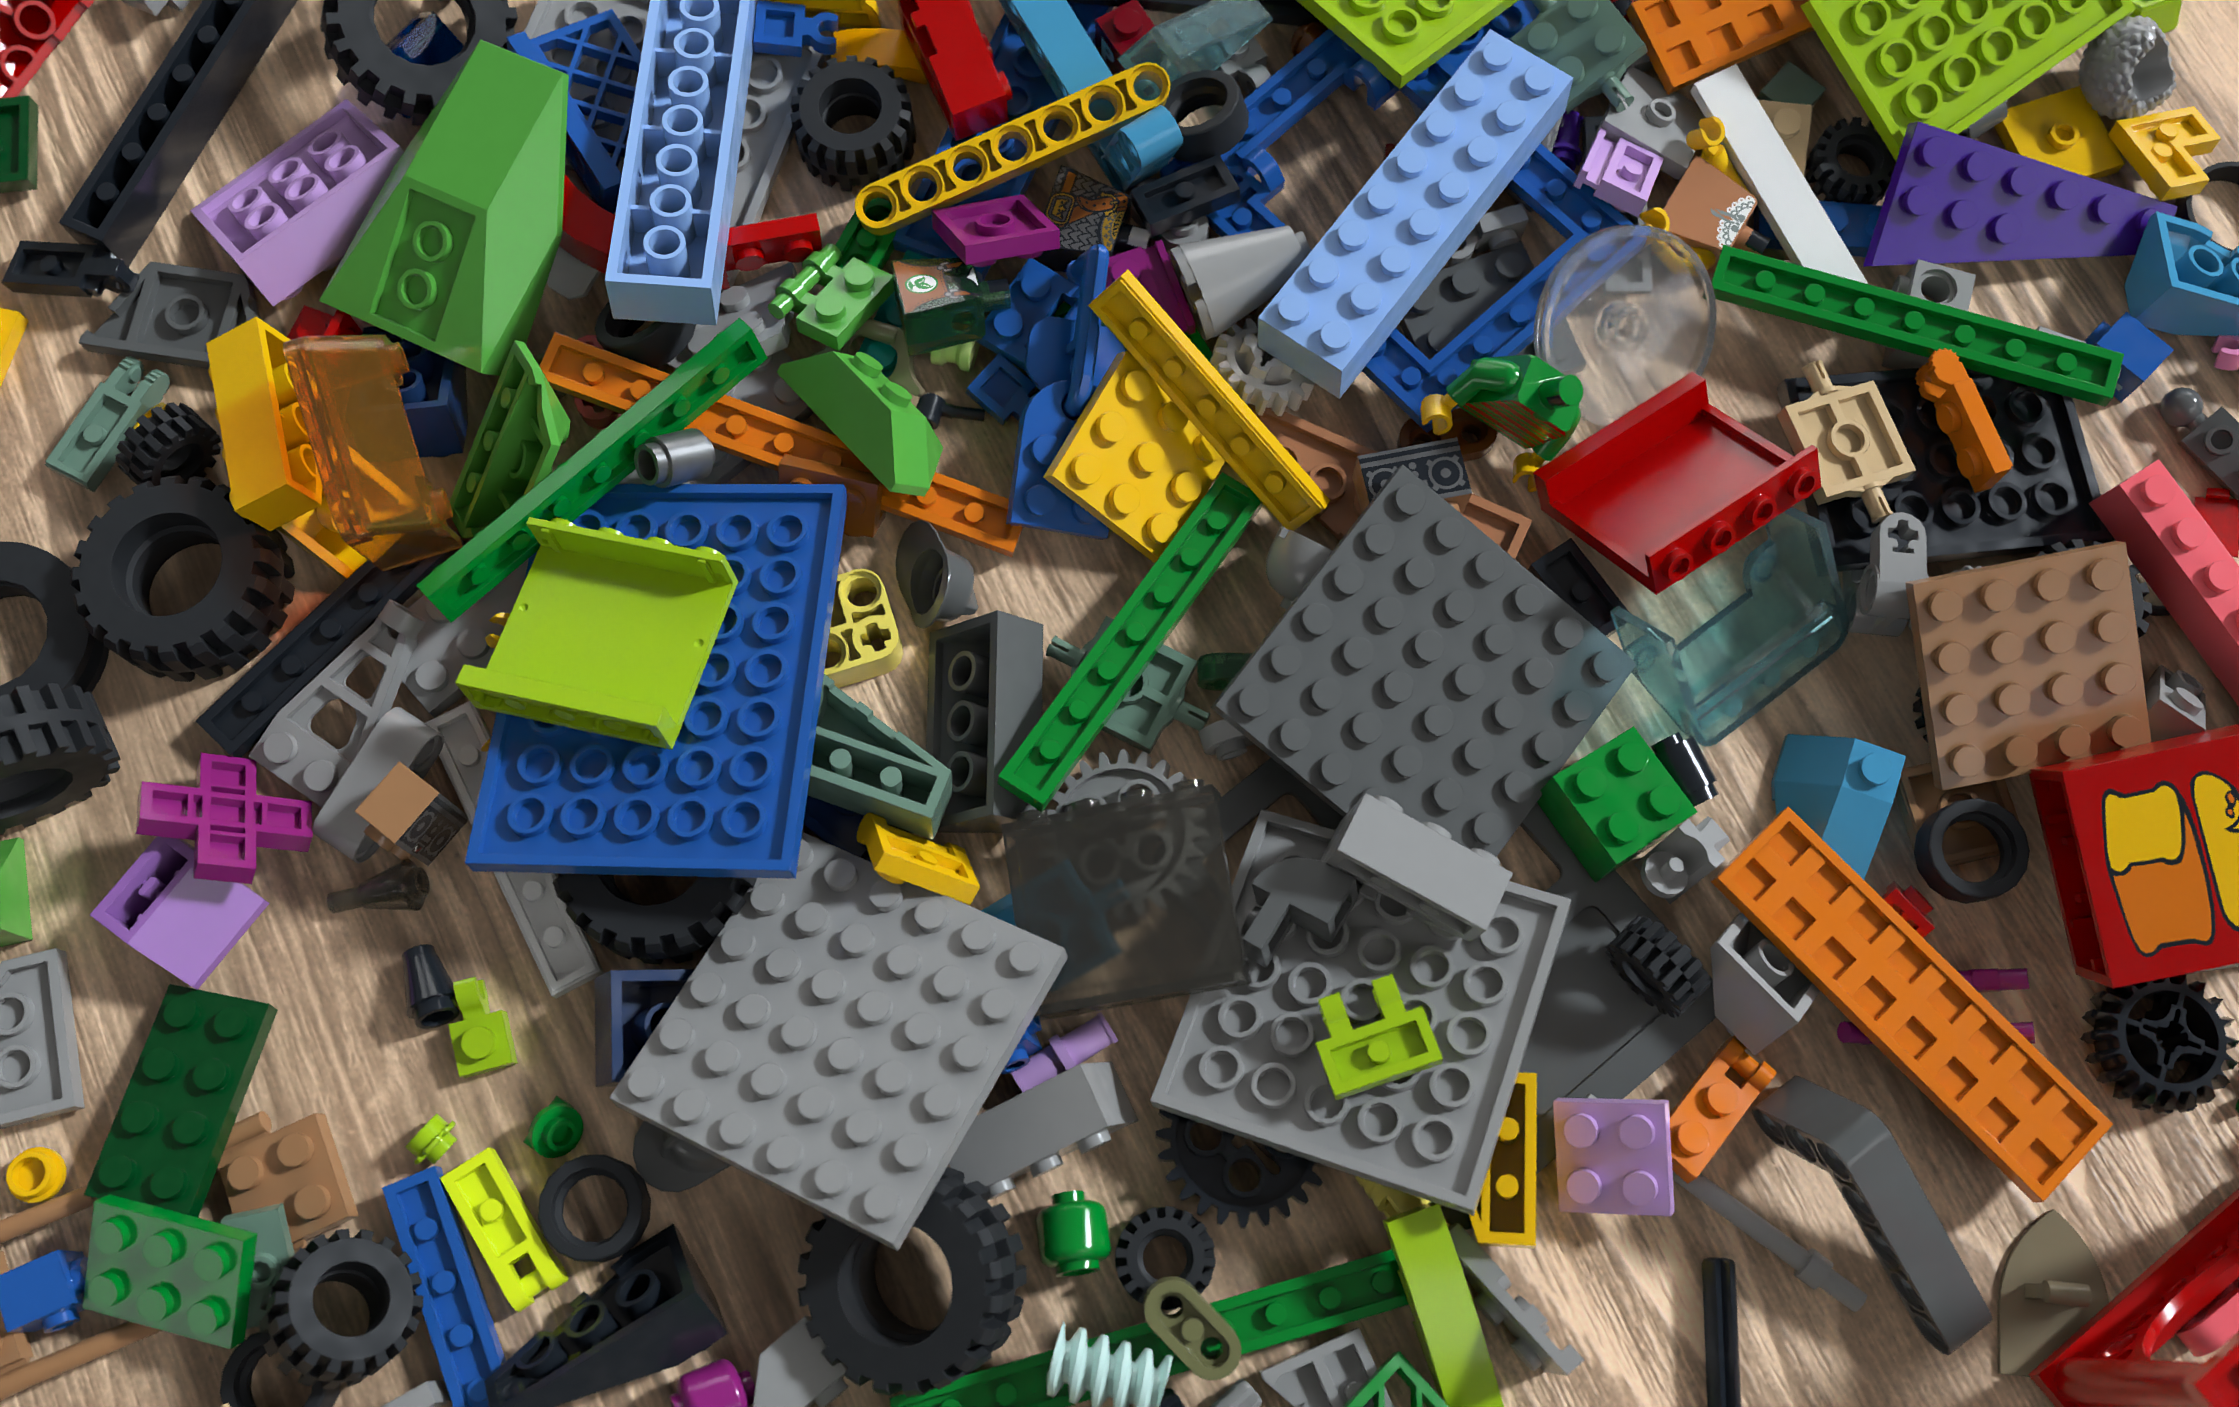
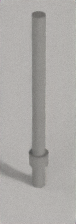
M1588 1093V1094L1586 1095V1097H1585V1098H1596V1099H1598L1597 1097H1595V1096L1592 1095L1591 1093ZM1673 1172V1181L1795 1269L1794 1276L1814 1290L1820 1287L1853 1312H1857L1864 1305L1867 1294L1832 1269L1833 1262L1813 1248L1808 1251L1701 1173L1697 1179L1687 1184Z

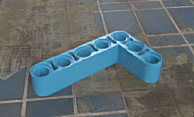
M999 0L1005 14L1058 99H1062L1113 76L1067 0ZM1098 99L1089 105V112L1097 120L1106 121L1116 114L1114 106L1107 100ZM1159 105L1117 130L1116 133L1087 146L1112 186L1125 193L1166 166L1181 147L1183 137L1172 114L1166 107Z

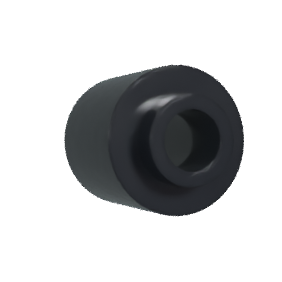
M1677 732L1651 746L1656 757L1694 807L1719 795L1713 782L1717 781V778L1694 736L1683 740L1680 733Z

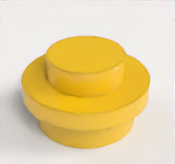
M44 1147L27 1149L14 1158L8 1166L6 1182L9 1190L15 1198L22 1202L42 1203L48 1201L61 1190L65 1183L67 1174L66 1164L62 1156L53 1149Z

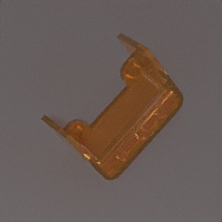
M386 335L304 336L284 342L283 350L328 506L334 524L343 541L382 571L462 548L460 537L448 527L446 519L453 517V512L443 487L434 489L432 483L424 474L398 387L403 385L402 374L409 372L408 361L400 343H392Z

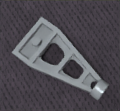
M389 599L375 622L276 714L249 754V757L320 807H323L378 721L391 710L417 642L415 638L426 621L407 607ZM392 629L399 632L397 639L391 636L390 632ZM372 656L383 664L384 674L373 695L369 699H365L346 686V679L365 657ZM334 699H342L355 709L357 715L350 740L341 749H336L311 731L312 718L327 703Z

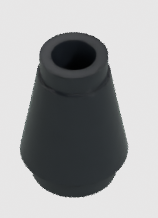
M423 944L406 950L402 954V959L404 963L407 1016L414 1019L416 1026L421 1029L435 1028L453 1021L460 1013L453 982L439 956L436 954L434 946Z

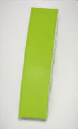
M1429 1202L1382 1220L1400 1269L1397 1272L1415 1320L1412 1323L1438 1395L1449 1407H1504L1478 1315L1440 1204Z

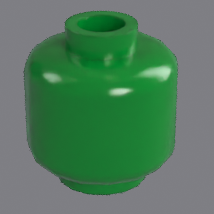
M1066 1191L1052 1195V1205L1043 1208L1035 1217L1041 1262L1046 1267L1055 1269L1057 1277L1081 1276L1099 1271V1262H1102L1111 1253L1107 1213L1104 1206L1097 1201L1085 1200L1084 1191Z

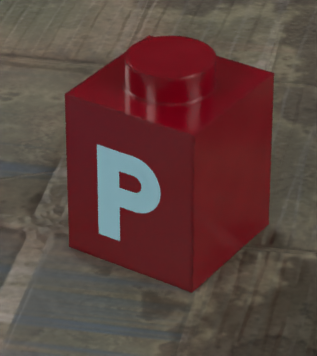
M1131 0L1095 19V47L1112 75H1116L1141 63L1160 64L1161 33L1138 0Z

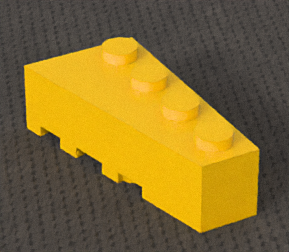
M256 316L206 343L210 364L208 373L213 382L217 406L215 415L221 429L224 447L222 457L228 471L231 505L234 511L241 517L247 518L272 531L322 505L323 458L314 449V445L323 439V425L315 419V409L323 405L324 391L318 385L316 386V378L324 375V362Z

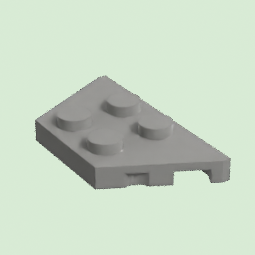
M789 262L742 285L732 286L724 290L720 297L717 326L696 324L694 335L685 349L672 361L657 368V370L672 374L678 366L688 361L712 341L718 333L724 331L739 317L752 328L766 356L787 348L791 333L789 322L793 319L794 312L790 311L783 319H777L769 312L768 304L776 297V289L787 278L794 279L797 276L793 263Z

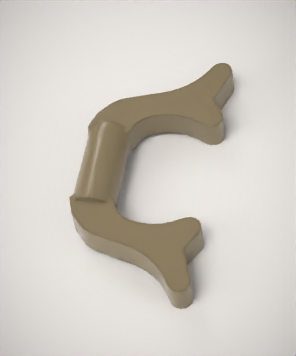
M869 318L839 351L828 346L822 351L810 355L811 357L831 351L847 354L851 343L858 337H865L891 345L897 352V364L888 380L902 386L914 396L921 397L925 394V390L919 384L915 375L914 354H910L904 329Z

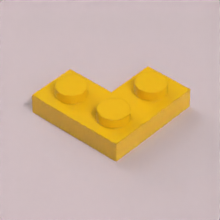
M2194 106L2118 120L2108 134V137L2120 150L2122 156L2129 161L2148 185L2150 191L2160 201L2200 194L2210 179L2192 156L2211 153L2221 140L2220 136Z

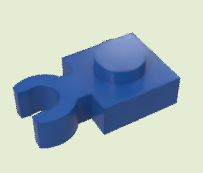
M757 0L753 38L754 52L802 57L803 45L811 46L816 52L823 55L835 54L836 38L825 37L820 33L823 31L838 32V16L833 13L824 12L815 15L813 18L805 17V5Z
M998 353L966 388V394L1002 426L1013 416L1018 420L1019 427L1022 411L1030 400L1029 396L1035 391L1036 385L1003 355Z

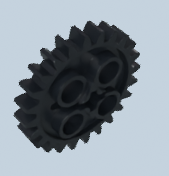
M1161 1109L1159 1110L1158 1115L1171 1122V1127L1156 1131L1155 1138L1170 1142V1148L1158 1154V1161L1174 1162L1176 1166L1165 1177L1166 1182L1184 1181L1186 1185L1178 1199L1182 1202L1193 1195L1199 1197L1200 1201L1196 1212L1198 1216L1204 1214L1210 1206L1217 1208L1218 1225L1222 1226L1229 1213L1232 1212L1237 1214L1240 1229H1245L1250 1213H1256L1258 1220L1265 1227L1269 1225V1209L1275 1208L1286 1219L1291 1216L1290 1207L1287 1202L1290 1197L1302 1205L1309 1201L1301 1187L1304 1183L1318 1188L1323 1183L1312 1169L1314 1166L1325 1167V1165L1290 1153L1278 1152L1270 1146L1253 1141L1267 1157L1279 1166V1174L1274 1175L1264 1166L1261 1159L1249 1146L1243 1145L1237 1149L1232 1144L1235 1135L1218 1129L1221 1136L1220 1144L1213 1150H1201L1194 1146L1190 1138V1130L1199 1122ZM1237 1162L1250 1163L1258 1172L1259 1180L1257 1187L1247 1192L1235 1189L1229 1181V1168Z

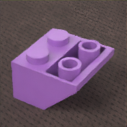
M157 836L91 912L90 916L129 946L198 990L269 905V902L243 883L193 879L194 847L182 839Z

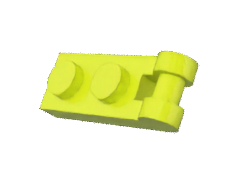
M486 1148L440 1177L505 1297L516 1312H521L533 1304L534 1296L547 1287L555 1290L569 1280L566 1270L552 1252L495 1149ZM529 1255L536 1269L521 1277L514 1264Z

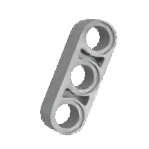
M394 707L378 721L317 815L312 828L313 834L356 863H363L378 850L380 845L363 832L370 823L357 814L355 810L399 761L420 778L424 779L443 748L444 736L401 707Z

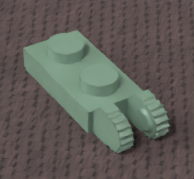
M126 356L125 359L118 363V367L113 370L106 382H101L46 459L45 465L53 472L95 492L115 464L116 454L121 453L117 449L119 441H127L129 439L124 434L129 427L134 428L137 423L136 420L163 399V395L169 389V375L158 369H152L151 372L144 376V380L141 381L145 365L142 364V361L132 356Z

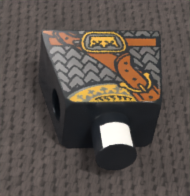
M1060 166L1043 213L1060 229V248L1043 251V254L1033 258L1034 260L1053 271L1066 272L1067 265L1071 261L1076 260L1095 244L1105 245L1110 257L1138 247L1145 249L1151 246L1152 238L1148 230L1130 225L1131 198L1127 194L1069 167Z

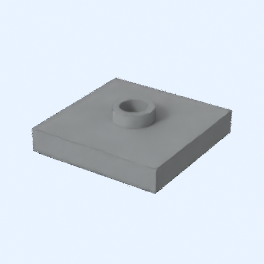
M1630 65L1620 78V82L1634 96L1633 103L1628 107L1619 94H1617L1626 109L1617 112L1610 102L1596 132L1598 133L1600 128L1607 130L1605 137L1616 143L1622 137L1663 157L1660 170L1680 180L1689 167L1695 152L1694 149L1687 145L1686 137L1689 131L1701 128L1699 121L1704 119L1705 116L1698 104L1676 91L1667 95L1661 82Z

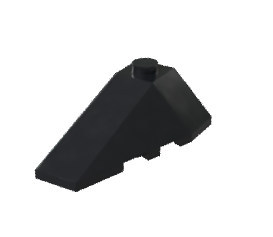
M674 1223L625 1253L611 1266L615 1275L591 1297L583 1291L569 1304L574 1311L553 1332H538L484 1382L489 1407H556L680 1365L726 1336L728 1331L717 1299Z

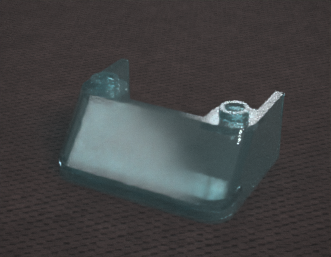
M1790 507L1765 525L1768 539L1753 550L1744 562L1743 582L1746 592L1676 645L1675 639L1619 606L1610 611L1622 649L1636 664L1631 673L1679 729L1689 738L1694 736L1696 742L1702 746L1715 745L1836 652L1847 637L1849 618L1826 523L1796 508Z

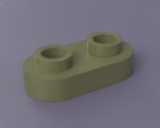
M1167 1276L1158 1279L1148 1288L1143 1300V1310L1148 1325L1195 1375L1205 1380H1220L1230 1375L1236 1369L1241 1358V1344L1236 1332L1188 1281L1176 1276ZM1168 1296H1176L1182 1301L1180 1310L1175 1314H1166L1161 1310V1303ZM1215 1337L1221 1341V1347L1216 1354L1206 1355L1201 1352V1344L1206 1338Z

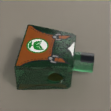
M959 257L891 261L895 304L908 356H915L980 340L986 335L984 312L1011 308L1010 290L1006 278L979 282L975 267L966 265Z

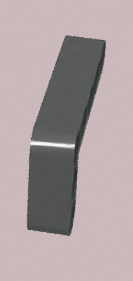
M1796 1075L1752 1108V1114L1756 1122L1774 1143L1830 1173L1915 1325L1934 1348L1942 1354L1951 1355L1992 1321V1315L1894 1137L1879 1117L1866 1107Z

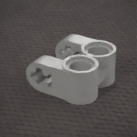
M1901 512L1887 516L1871 534L1870 564L1862 570L1842 571L1843 596L1840 608V621L1845 632L1898 637L1904 631L1907 620H1910L1905 582L1929 578L1927 574V537L1925 528L1920 520L1913 515ZM1893 530H1898L1900 539L1908 540V543L1899 552H1893L1898 548L1897 539L1888 537Z

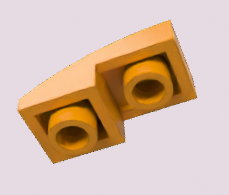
M858 28L833 32L831 37L836 38V53L830 55V59L836 57L837 63L845 62L846 56L857 55L858 62H864L869 57L877 60L878 68L883 67L885 64L894 70L895 77L897 78L901 77L902 79L922 84L927 83L903 30Z

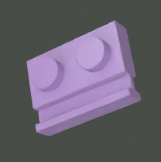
M1600 128L1573 186L1580 189L1584 183L1596 189L1593 196L1611 204L1620 213L1628 212L1638 217L1649 198L1664 158L1622 137L1616 143L1605 137L1607 130Z

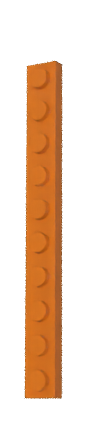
M554 332L540 364V368L552 389L620 414L625 413L641 397L648 394L671 375ZM728 395L722 396L683 429L696 428L712 442L715 449L778 471L779 462L787 454L872 473L836 435ZM937 472L934 474L925 497L890 492L884 485L882 488L881 510L914 522L918 520L930 522L938 531L1009 557H1013L1024 528L1006 524L1009 499Z

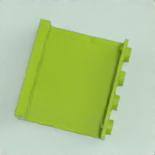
M529 517L526 524L539 542L540 547L488 666L485 669L463 664L455 684L476 708L673 750L738 584V580L725 555L715 549L704 546L697 547L696 549L675 546L659 537H648L647 540L629 537L608 527L593 530L578 527L572 522L561 518H553L551 521Z

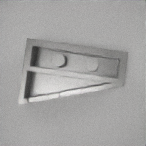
M1365 793L1339 822L1320 861L1356 878V883L1362 885L1359 895L1375 902L1379 893L1384 894L1407 906V916L1469 942L1484 933L1493 918L1513 873L1499 866L1500 861L1491 853L1477 848L1468 849L1451 840V834L1443 827L1431 822L1420 823L1402 813V807L1395 801L1380 795L1372 797Z
M1112 1061L1083 1063L976 1116L949 1165L950 1168L964 1173L963 1183L968 1184L978 1180L990 1190V1195L986 1201H989L1015 1189L1016 1185L1013 1179L1030 1171L1033 1178L1048 1173L1064 1164L1062 1156L1077 1149L1080 1150L1081 1154L1092 1151L1110 1142L1112 1139L1109 1134L1139 1120Z

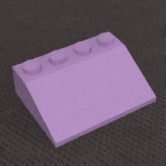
M345 99L190 211L274 307L282 300H289L298 295L305 283L320 272L333 269L341 262L404 151L393 139Z

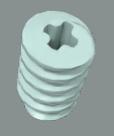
M1063 1322L1046 1377L1047 1395L1055 1397L1064 1383H1067L1069 1386V1402L1077 1404L1086 1390H1089L1091 1392V1407H1102L1108 1397L1113 1398V1407H1129L1130 1404L1135 1405V1407H1160L1173 1356L1166 1355L1156 1369L1153 1365V1351L1151 1349L1145 1348L1134 1362L1131 1359V1344L1129 1342L1123 1341L1112 1355L1109 1352V1336L1101 1334L1090 1348L1087 1345V1329L1079 1327L1070 1341H1068L1065 1337V1322Z

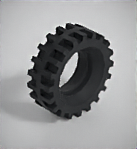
M324 0L321 15V32H324L325 35L324 51L328 60L334 59L338 67L337 78L343 86L350 82L359 91L358 101L366 107L371 101L384 107L383 116L394 120L396 114L399 113L411 116L412 125L422 126L480 40L507 50L506 37L514 35V26L518 16L516 7H509L507 0H454L460 6L467 23L466 42L462 50L449 61L431 66L410 63L394 54L380 39L374 24V7L378 0Z
M47 683L40 690L31 691L29 685L15 687L10 694L0 696V835H3L6 829L21 824L24 828L37 824L35 819L49 813L56 815L66 810L65 806L73 801H85L93 796L92 788L106 786L111 781L108 774L119 771L120 765L118 761L121 760L95 698L90 691L83 693L81 687L71 685L61 691L58 683Z

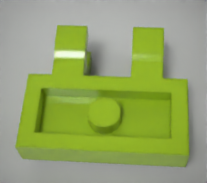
M1393 974L1371 981L1373 987L1372 994L1383 1020L1352 1029L1339 992L1318 999L1320 1013L1330 1038L1317 1042L1316 1048L1336 1101L1443 1064V1057L1423 1006L1406 1011Z

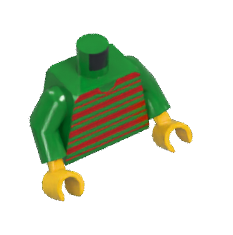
M1534 355L1484 357L1473 359L1470 366L1446 387L1448 392L1446 395L1431 394L1426 396L1422 400L1420 408L1422 425H1426L1432 420L1433 433L1435 435L1447 433L1452 428L1451 409L1457 405L1522 448H1532L1533 453L1525 452L1515 457L1513 461L1512 483L1515 484L1522 475H1529L1527 491L1535 492L1537 489L1533 472L1543 467V463L1546 460L1552 461L1572 437L1580 421L1581 410L1579 404L1583 397V385L1577 376L1572 374L1564 375Z

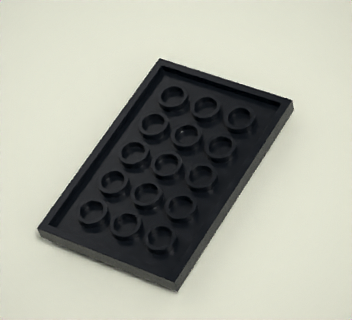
M1920 368L1828 375L1833 386L1852 387L1874 380L1916 469L1906 479L1886 484L1881 490L1893 513L1903 512L1913 515L1924 526L1927 537V563L2043 552L2053 544L2061 542L2065 545L2072 539H2082L2085 547L2092 541L2108 543L2114 539L2089 505L2091 501L2101 496L2073 398L1965 368L1969 378H1972L2013 464L2012 469L1992 488L1975 493L1969 479L1965 478L1958 468L1957 453L1952 441H1950L1948 434L1944 433L1938 425L1935 403L1923 398L1918 390L1920 386L1916 385L1917 380L1915 378ZM1806 377L1784 379L1777 387L1782 409L1787 405L1807 400L1813 395ZM1813 493L1804 499L1822 573L1865 569L1870 564L1871 534L1881 522L1872 523L1862 498L1843 497L1820 505L1817 504ZM1893 530L1888 535L1889 538L1897 539L1898 548L1893 552H1899L1908 543V540L1899 538L1898 530Z

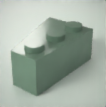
M824 674L807 795L864 816L869 812L885 818L889 825L934 840L953 794L951 770L900 731L896 733L875 717L869 707L861 701L859 703L854 701L837 688L834 681Z

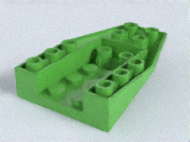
M480 40L394 166L319 301L481 374L500 376L514 340L527 343L562 238L569 75Z

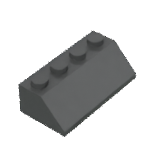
M997 610L930 632L926 752L951 770L953 791L936 833H1007L1040 825L1041 811L997 783L998 775L1042 717L1043 624Z

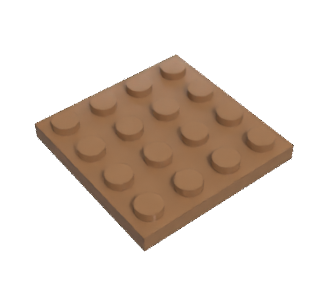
M2113 541L1905 582L1934 787L1943 791L2031 774L2032 768L2151 743L2126 542Z

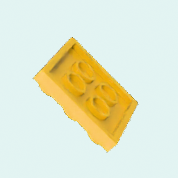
M1128 351L1118 353L1043 478L1144 556L1156 563L1206 495L1225 460Z

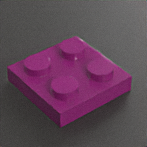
M1024 195L932 210L933 229L966 265L986 267L995 264L997 259L1014 256L1031 259L1041 256L1043 251L1060 248V229Z

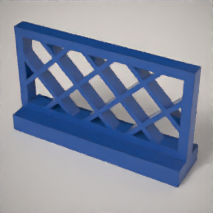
M613 9L533 39H529L525 31L506 37L508 51L569 75L565 156L595 203L612 214L615 213L622 176L617 167L621 156L625 157L636 87L611 79L616 65L635 70L638 73L641 59L640 50ZM608 28L616 39L613 50L587 43L590 35ZM561 48L575 53L570 66L567 67L548 61L544 52ZM583 55L608 62L603 77L578 70ZM576 82L599 89L594 104L573 99L569 93L572 83ZM609 92L633 99L628 114L603 108L602 104L606 93ZM597 119L623 126L618 142L598 137L593 129Z

